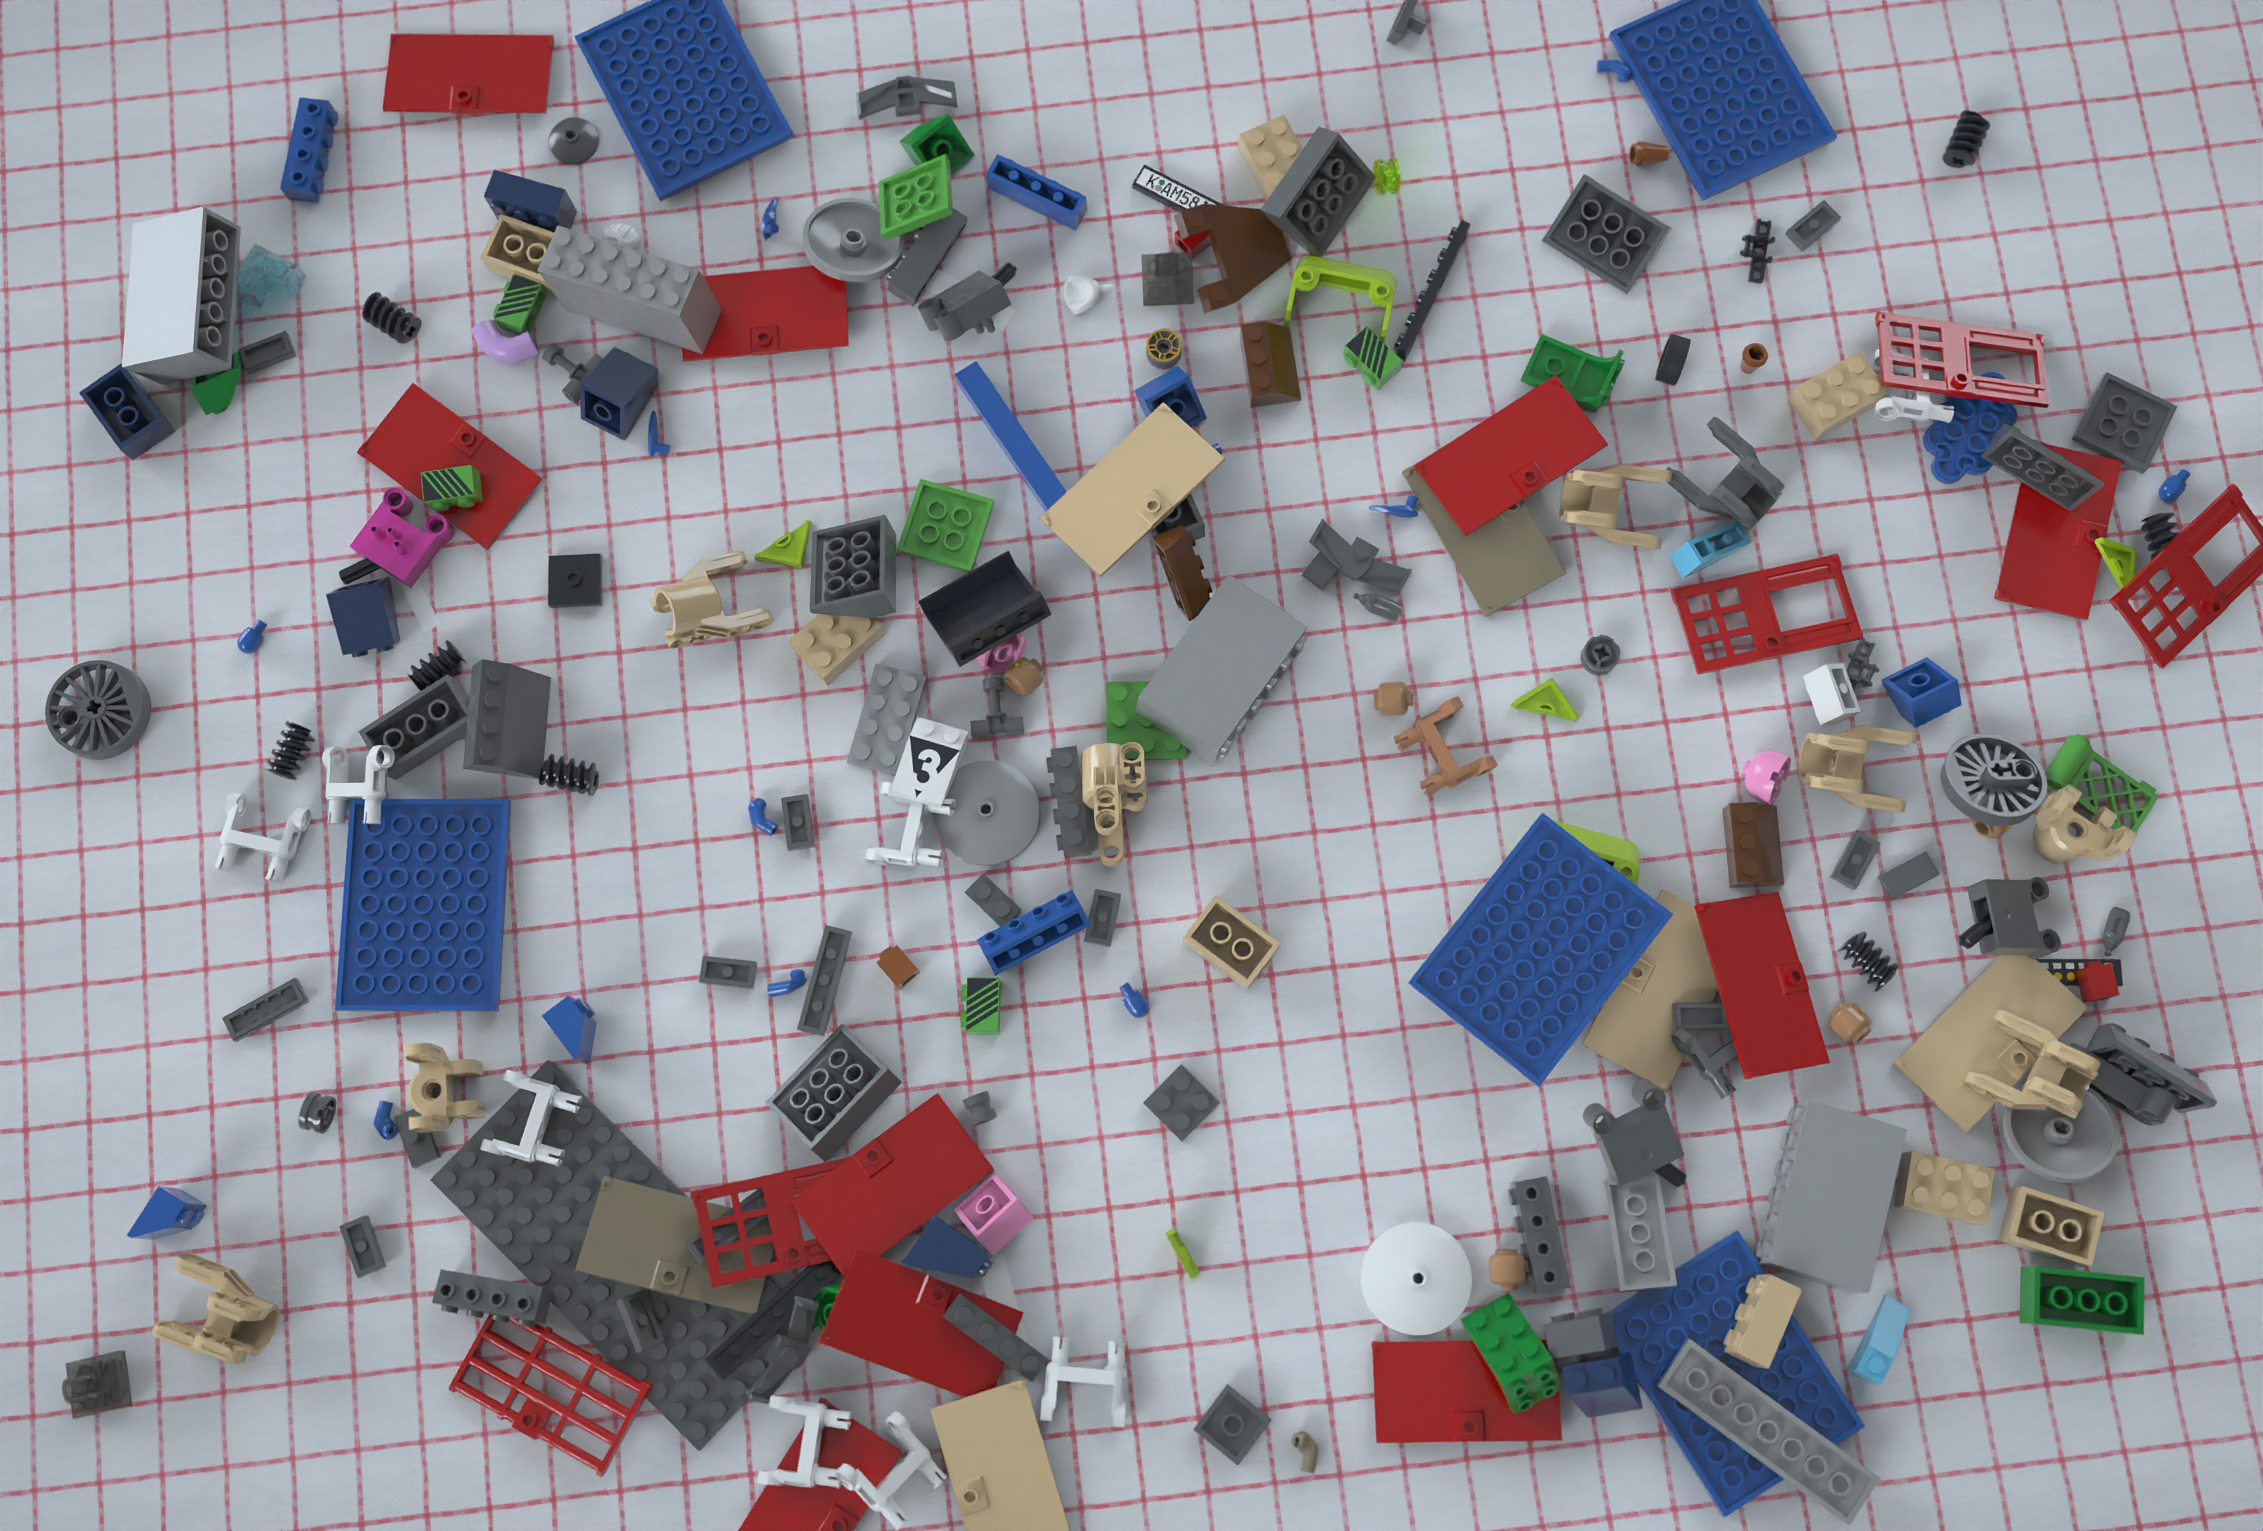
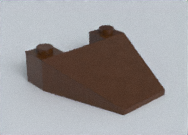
M1201 204L1182 210L1174 215L1181 240L1208 232L1222 280L1197 289L1205 314L1236 303L1291 260L1283 231L1274 225L1261 209Z

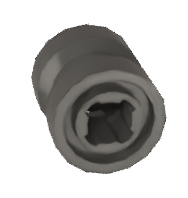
M988 1091L975 1094L963 1100L965 1109L969 1110L971 1114L969 1120L972 1127L997 1118L995 1109L991 1108L989 1104L991 1099Z

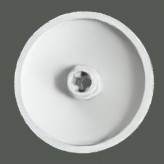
M1410 1222L1386 1230L1373 1241L1362 1262L1360 1279L1364 1299L1375 1317L1384 1325L1397 1332L1408 1335H1428L1443 1330L1461 1315L1468 1303L1472 1289V1272L1467 1255L1455 1238L1434 1225ZM1415 1273H1418L1423 1277V1280L1420 1281V1284H1416L1413 1281V1276Z

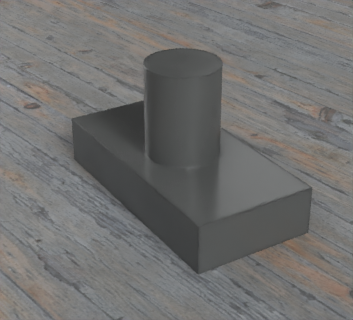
M1418 0L1403 1L1386 39L1387 42L1395 45L1402 37L1406 28L1419 35L1423 33L1427 21L1413 14Z
M412 1109L393 1118L412 1168H417L441 1156L432 1132L419 1133L409 1130V1116H421L419 1112Z

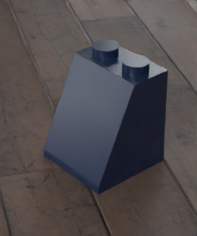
M614 347L580 384V419L625 441L658 387V368L632 356L628 352Z
M389 577L340 587L326 594L343 655L352 654V658L367 655V650L377 648L378 652L394 649L393 644L400 641Z
M934 1215L902 1262L908 1266L978 1278L979 1275L984 1277L993 1265L990 1261L993 1255L941 1217Z
M1631 1351L1577 1360L1562 1367L1568 1396L1587 1418L1643 1409Z

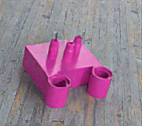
M398 487L389 488L383 495L382 503L349 546L365 559L340 570L339 577L347 585L374 571L382 569L409 588H412L441 547L452 540L454 536L453 526L443 515L432 514L426 518L424 522L425 533L400 518L408 516L412 512V500L402 489ZM402 498V502L398 506H394L395 501ZM439 525H444L442 531L435 533V529Z

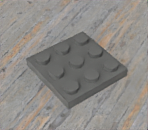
M2106 372L2102 376L2072 440L2110 459L2122 461L2121 464L2144 474L2178 406Z

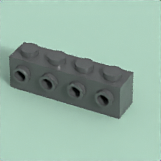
M953 208L952 215L929 223L925 228H919L913 237V240H915L911 248L906 247L900 257L902 262L899 267H893L886 278L888 281L887 290L911 306H914L966 227L968 217Z
M1077 746L1050 749L1051 757H1047L1046 762L1048 773H1053L1054 783H1049L1051 799L1057 798L1058 808L1053 809L1055 825L1060 824L1061 834L1056 835L1058 851L1063 850L1065 858L1091 855L1085 805L1082 797Z
M1547 1176L1510 1183L1512 1189H1508V1197L1511 1206L1515 1205L1517 1216L1514 1217L1516 1232L1521 1233L1523 1244H1520L1519 1247L1520 1253L1528 1264L1529 1272H1526L1528 1288H1533L1534 1294L1571 1288Z
M441 1269L432 1303L442 1305L441 1311L457 1314L458 1309L467 1310V1316L483 1318L484 1313L492 1315L491 1320L508 1323L509 1318L518 1319V1325L534 1327L535 1322L545 1324L553 1290L540 1286Z

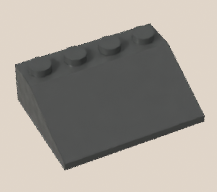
M1318 127L1263 205L1261 211L1274 225L1312 256L1322 257L1377 177L1339 133Z
M1584 174L1542 241L1628 294L1672 228Z
M2004 424L1996 431L1981 455L1988 462L2070 512L2099 491L2105 484L2090 475L2084 468L2075 466L2067 461L2064 456L2052 452L2044 447L2041 442L2029 438L2018 428Z
M886 515L812 532L811 613L874 618L896 612V533Z
M485 659L472 665L463 769L539 780L540 770L544 763L551 677L509 663Z
M2108 1023L2098 1026L2086 1049L2146 1087H2160L2175 1095L2178 1099L2173 1107L2175 1111L2184 1113L2215 1107L2217 1101L2207 1083L2199 1079V1075L2195 1071L2179 1067L2174 1063L2175 1060L2172 1057L2150 1049L2149 1043L2127 1035L2126 1030L2120 1025Z
M841 1024L765 1103L816 1155L826 1162L894 1092L902 1081Z

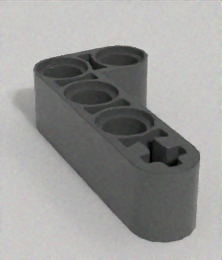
M2075 1043L2070 1044V1047L2097 1059L2101 1063L2097 1071L2099 1073L2095 1080H2092L2090 1083V1088L2094 1089L2106 1101L2143 1124L2154 1126L2165 1123L2178 1100L2175 1095L2160 1087L2148 1088L2083 1046Z

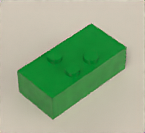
M2021 1266L2019 1323L2144 1335V1277L2038 1266Z

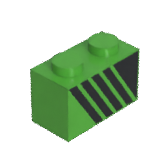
M513 274L511 281H508L504 287V296L501 303L497 304L494 309L493 319L500 329L517 335L526 331L531 332L547 297V292L543 285Z
M1368 326L1360 331L1344 347L1343 356L1345 362L1351 368L1358 369L1362 373L1363 380L1370 386L1374 385L1378 390L1401 369L1402 360Z
M472 465L421 473L423 501L435 511H446L450 506L456 505L471 507L475 505L474 503L483 501L480 472Z
M967 977V985L962 984L961 999L966 1001V1011H961V1028H965L967 1035H1000V978Z

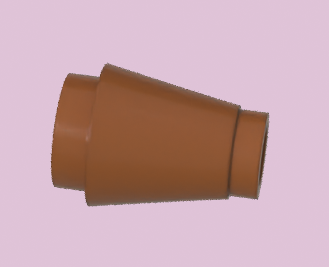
M1643 141L1632 144L1629 151L1631 164H1636L1638 167L1667 161L1669 157L1668 146Z
M1758 343L1747 345L1742 352L1741 370L1746 374H1750L1763 366L1768 359L1766 348Z

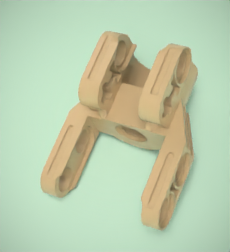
M1623 464L1602 472L1574 470L1573 473L1568 472L1564 480L1560 499V521L1585 525L1586 528L1608 543L1661 549L1662 539L1652 534L1615 530L1618 517L1617 510L1623 479L1649 483L1671 482L1672 471Z
M735 551L702 559L681 578L680 582L661 586L655 590L654 596L650 599L652 609L660 613L671 611L673 613V628L666 629L667 633L665 635L670 648L694 644L707 640L712 636L725 639L759 630L772 624L774 619L770 610L763 608L725 617L718 589L710 580L735 573L738 569L745 566L748 560L743 551Z
M1866 725L1834 735L1808 733L1800 752V781L1810 784V787L1830 790L1849 804L1855 806L1905 812L1906 801H1901L1892 796L1861 792L1863 785L1861 774L1864 756L1868 754L1870 740L1900 745L1916 744L1918 733Z
M1129 742L1124 745L1115 743L1096 744L1084 750L1081 755L1083 802L1094 810L1095 827L1099 832L1100 858L1103 864L1110 867L1119 865L1124 859L1122 809L1136 812L1141 811L1148 802L1144 751L1142 746L1136 742ZM1129 751H1136L1140 754L1138 759L1134 761H1129L1125 758V754ZM1134 769L1136 773L1135 780L1130 779V771ZM1138 792V801L1133 802V793ZM1108 824H1114L1111 828H1104ZM1108 848H1116L1119 851L1118 856L1115 858H1107L1104 853Z
M2067 785L2049 795L2036 815L2037 824L2033 831V840L2037 852L2045 860L2053 863H2065L2080 856L2085 859L2109 861L2124 854L2135 841L2137 833L2122 826L2107 834L2115 822L2117 814L2106 807L2093 813L2094 816L2090 820L2073 811V807L2079 800L2082 792L2071 785ZM2069 826L2076 830V837L2069 833Z
M1997 1010L1992 1021L2001 1031L2041 1049L2026 1079L2022 1091L1983 1073L1968 1072L1963 1084L1969 1089L2011 1109L2046 1110L2047 1107H2050L2075 1119L2084 1105L2082 1104V1099L2092 1080H2095L2099 1073L2097 1071L2101 1063L2097 1059L2059 1042L2052 1032L2009 1012Z
M431 1043L405 1045L406 1060L419 1064V1071L414 1074L409 1083L408 1097L410 1104L421 1116H409V1130L419 1133L448 1130L456 1118L477 1119L486 1117L484 1102L478 1100L455 1102L453 1078L456 1077L463 1080L466 1076H483V1062L475 1059L450 1061L442 1047ZM439 1084L442 1091L440 1096L434 1099L432 1089Z
M179 1253L174 1267L180 1274L207 1283L218 1289L217 1291H212L209 1295L206 1308L210 1311L203 1330L176 1320L156 1321L152 1335L157 1339L191 1352L204 1353L234 1364L243 1363L248 1354L255 1356L261 1353L269 1343L277 1327L280 1316L278 1305L255 1297V1292L234 1269L194 1254Z

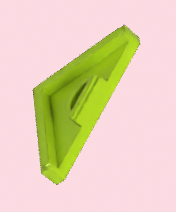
M807 520L791 533L788 532L780 537L771 546L760 553H756L754 556L755 560L802 568L812 522Z
M2103 537L2095 539L2096 546L2119 588L2122 589L2135 576L2136 549Z
M1552 678L1511 703L1513 709L1574 722L1580 718Z
M1173 1228L1166 1232L1171 1246L1189 1277L1192 1279L1199 1275L1200 1272L1178 1235L1177 1229Z

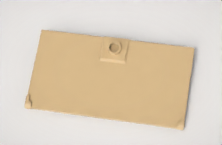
M1162 403L1039 519L1092 570L1102 577L1225 461V458L1165 403Z
M1662 889L1656 901L1670 911L1673 916L1600 1008L1582 1045L1640 1078L1650 1080L1662 1091L1667 1092L1685 1054L1677 1050L1671 1040V1034L1675 1032L1673 1031L1672 1003L1712 1002L1718 991V986L1694 906ZM1686 1030V1031H1687L1691 1036H1693V1035L1695 1036L1698 1030Z
M2000 955L1893 1062V1065L1967 1133L1997 1102L1966 1087L1963 1081L1967 1073H1983L2012 1087L2031 1068L2041 1049L2001 1031L1992 1021L1997 1010L2009 1012L2052 1032L2058 1039L2088 1007L2036 959H2031L2027 955Z
M1025 1378L930 1408L966 1531H1070Z

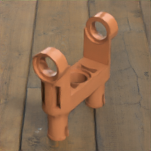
M1459 696L1446 701L1438 707V710L1415 721L1412 728L1393 737L1395 744L1399 743L1398 749L1400 751L1419 741L1424 742L1438 766L1439 773L1419 782L1421 789H1425L1423 793L1426 797L1446 786L1453 788L1475 775L1481 776L1498 766L1495 758L1491 755L1485 759L1481 757L1459 768L1435 726L1454 717L1453 714L1464 707Z

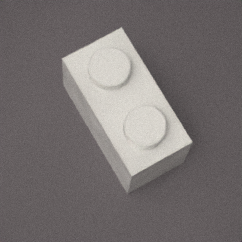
M1844 663L1826 664L1803 676L1820 725L1838 724L1861 712Z

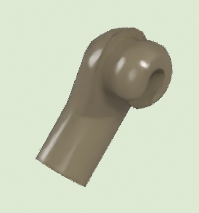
M1304 1431L1297 1432L1292 1437V1444L1303 1455L1301 1471L1315 1473L1319 1447L1308 1433Z

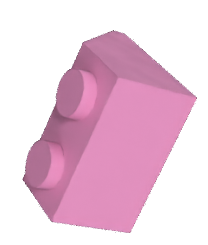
M994 1172L953 1209L973 1235L993 1256L1034 1218Z

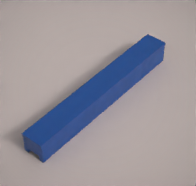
M975 361L955 374L957 385L1046 512L1067 491L982 368Z

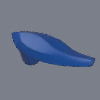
M773 198L763 215L761 227L765 240L779 231V226L776 224L777 198Z
M653 410L648 427V453L651 457L655 456V453L668 455L670 445L658 443V422L656 411Z
M1410 495L1405 505L1369 506V509L1398 517L1413 518L1418 516V513L1414 510L1418 499Z

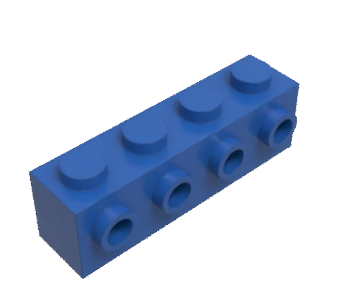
M299 97L280 186L281 191L289 200L318 203L319 195L323 193V176L329 166L328 153L329 148L333 146V129L338 123V113L329 100Z
M997 154L986 173L988 189L1075 231L1087 212L1086 196Z
M1070 890L1058 895L1055 899L1042 906L1035 907L1023 916L1010 920L1000 928L987 932L984 936L977 939V942L996 976L1086 929L1091 924L1074 892Z

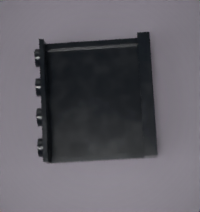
M1009 551L1002 553L918 601L928 622L959 667L1052 615L1039 590L1036 592L1016 566Z

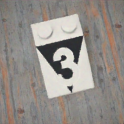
M918 717L909 735L890 794L941 809L966 753L968 731Z

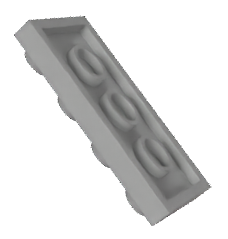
M880 664L875 665L847 764L896 776L909 735L914 726L927 681L926 676Z
M1659 1175L1641 1176L1623 1186H1620L1613 1179L1604 1180L1603 1187L1620 1293L1676 1287L1677 1282Z

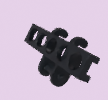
M1758 218L1754 236L1747 234L1742 237L1745 247L1744 250L1740 251V255L1744 258H1751L1748 282L1762 284L1766 263H1771L1773 260L1772 256L1766 259L1767 245L1775 242V237L1769 239L1771 220L1766 222ZM1760 225L1766 227V232H1760ZM1750 243H1753L1752 250H1750ZM1761 248L1764 254H1759L1755 249ZM1755 262L1762 263L1761 267H1756ZM1754 271L1760 273V278H1753Z

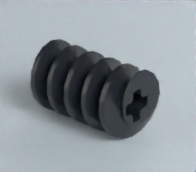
M1970 110L1961 112L1953 135L1946 147V152L1942 157L1946 165L1953 168H1963L1964 166L1975 164V157L1978 156L1979 148L1983 145L1982 140L1986 138V131L1990 128V123L1979 113Z
M380 292L372 293L367 298L362 309V317L367 323H371L373 327L379 328L381 332L386 333L400 344L411 341L417 335L422 325L420 318H414L411 312L406 313L403 307L398 308L397 303L390 302L388 297H382Z
M2159 513L2141 520V522H2144L2141 527L2142 531L2148 532L2144 539L2147 542H2151L2147 548L2149 551L2154 552L2150 556L2151 560L2180 534V532L2171 531L2178 523L2168 522L2170 518L2175 516V513Z
M445 641L447 650L439 646L437 647L438 656L428 653L430 662L420 659V669L414 665L410 666L413 674H408V676L420 692L427 688V686L435 683L436 680L444 677V674H449L452 677L455 676L453 667L459 671L464 669L462 661L467 662L450 641Z
M286 721L285 725L290 730H282L280 733L286 740L276 741L281 750H272L271 753L277 759H268L267 763L272 769L265 770L285 779L296 780L297 777L292 773V770L301 771L302 769L296 762L306 761L301 751H310L311 748L305 743L306 741L315 742L316 739L310 735V732L313 731L296 723Z
M550 754L541 767L539 784L544 785L546 783L548 787L552 788L557 785L558 789L561 790L567 787L570 792L577 790L580 794L588 792L589 796H593L598 787L599 773L596 771V764L593 762L586 769L584 760H581L579 766L576 767L574 758H571L567 765L565 764V756H561L558 762H555V754Z
M1863 931L1852 936L1837 952L1846 950L1847 952L1843 959L1854 958L1855 960L1851 967L1855 968L1861 965L1862 969L1859 975L1863 976L1869 973L1870 977L1867 983L1877 982L1878 984L1874 990L1877 992L1895 976L1898 965L1896 963L1888 965L1891 959L1889 955L1880 958L1883 949L1878 947L1872 950L1875 941L1870 939L1864 942L1867 933Z

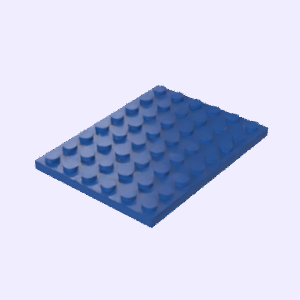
M650 0L574 36L660 202L794 138L787 120L722 0Z
M1680 0L1610 31L1609 38L1623 63L1631 68L1632 74L1630 75L1702 201L1832 143L1837 138L1832 126L1758 0Z
M350 799L335 1010L338 1012H499L511 800L385 799L381 803V824H364L365 800Z
M1542 812L1412 976L1408 984L1537 1087H1540L1673 914Z
M1735 1230L1674 1269L1677 1282L1676 1287L1639 1291L1608 1311L1612 1313L1618 1342L1616 1349L1619 1353L1631 1351L1638 1384L1722 1517H1727L1784 1479L1656 1386L1687 1339L1695 1342L1834 1445H1838L1865 1427L1793 1314L1790 1317L1769 1369L1754 1367L1724 1352L1726 1349V1345H1724L1725 1337L1730 1329L1734 1330L1737 1319H1735L1736 1311L1741 1303L1745 1304L1748 1297L1746 1288L1752 1277L1756 1278L1757 1275H1766L1738 1230Z

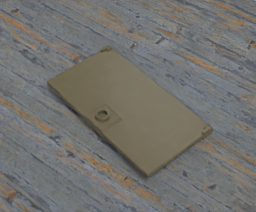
M1414 465L1402 471V475L1417 497L1418 502L1482 610L1484 617L1494 614L1498 610L1566 575L1565 570L1524 500L1465 537L1434 493L1417 473Z
M604 1176L575 1271L751 1315L757 1312L766 1276L711 1288L707 1263L700 1266L685 1245L688 1239L700 1231L696 1208L693 1206L692 1198ZM706 1202L710 1220L719 1218L731 1209L730 1207ZM768 1217L746 1233L747 1239L771 1234ZM773 1242L749 1247L752 1265L757 1266L770 1263L774 1251ZM741 1249L717 1254L721 1274L745 1269Z

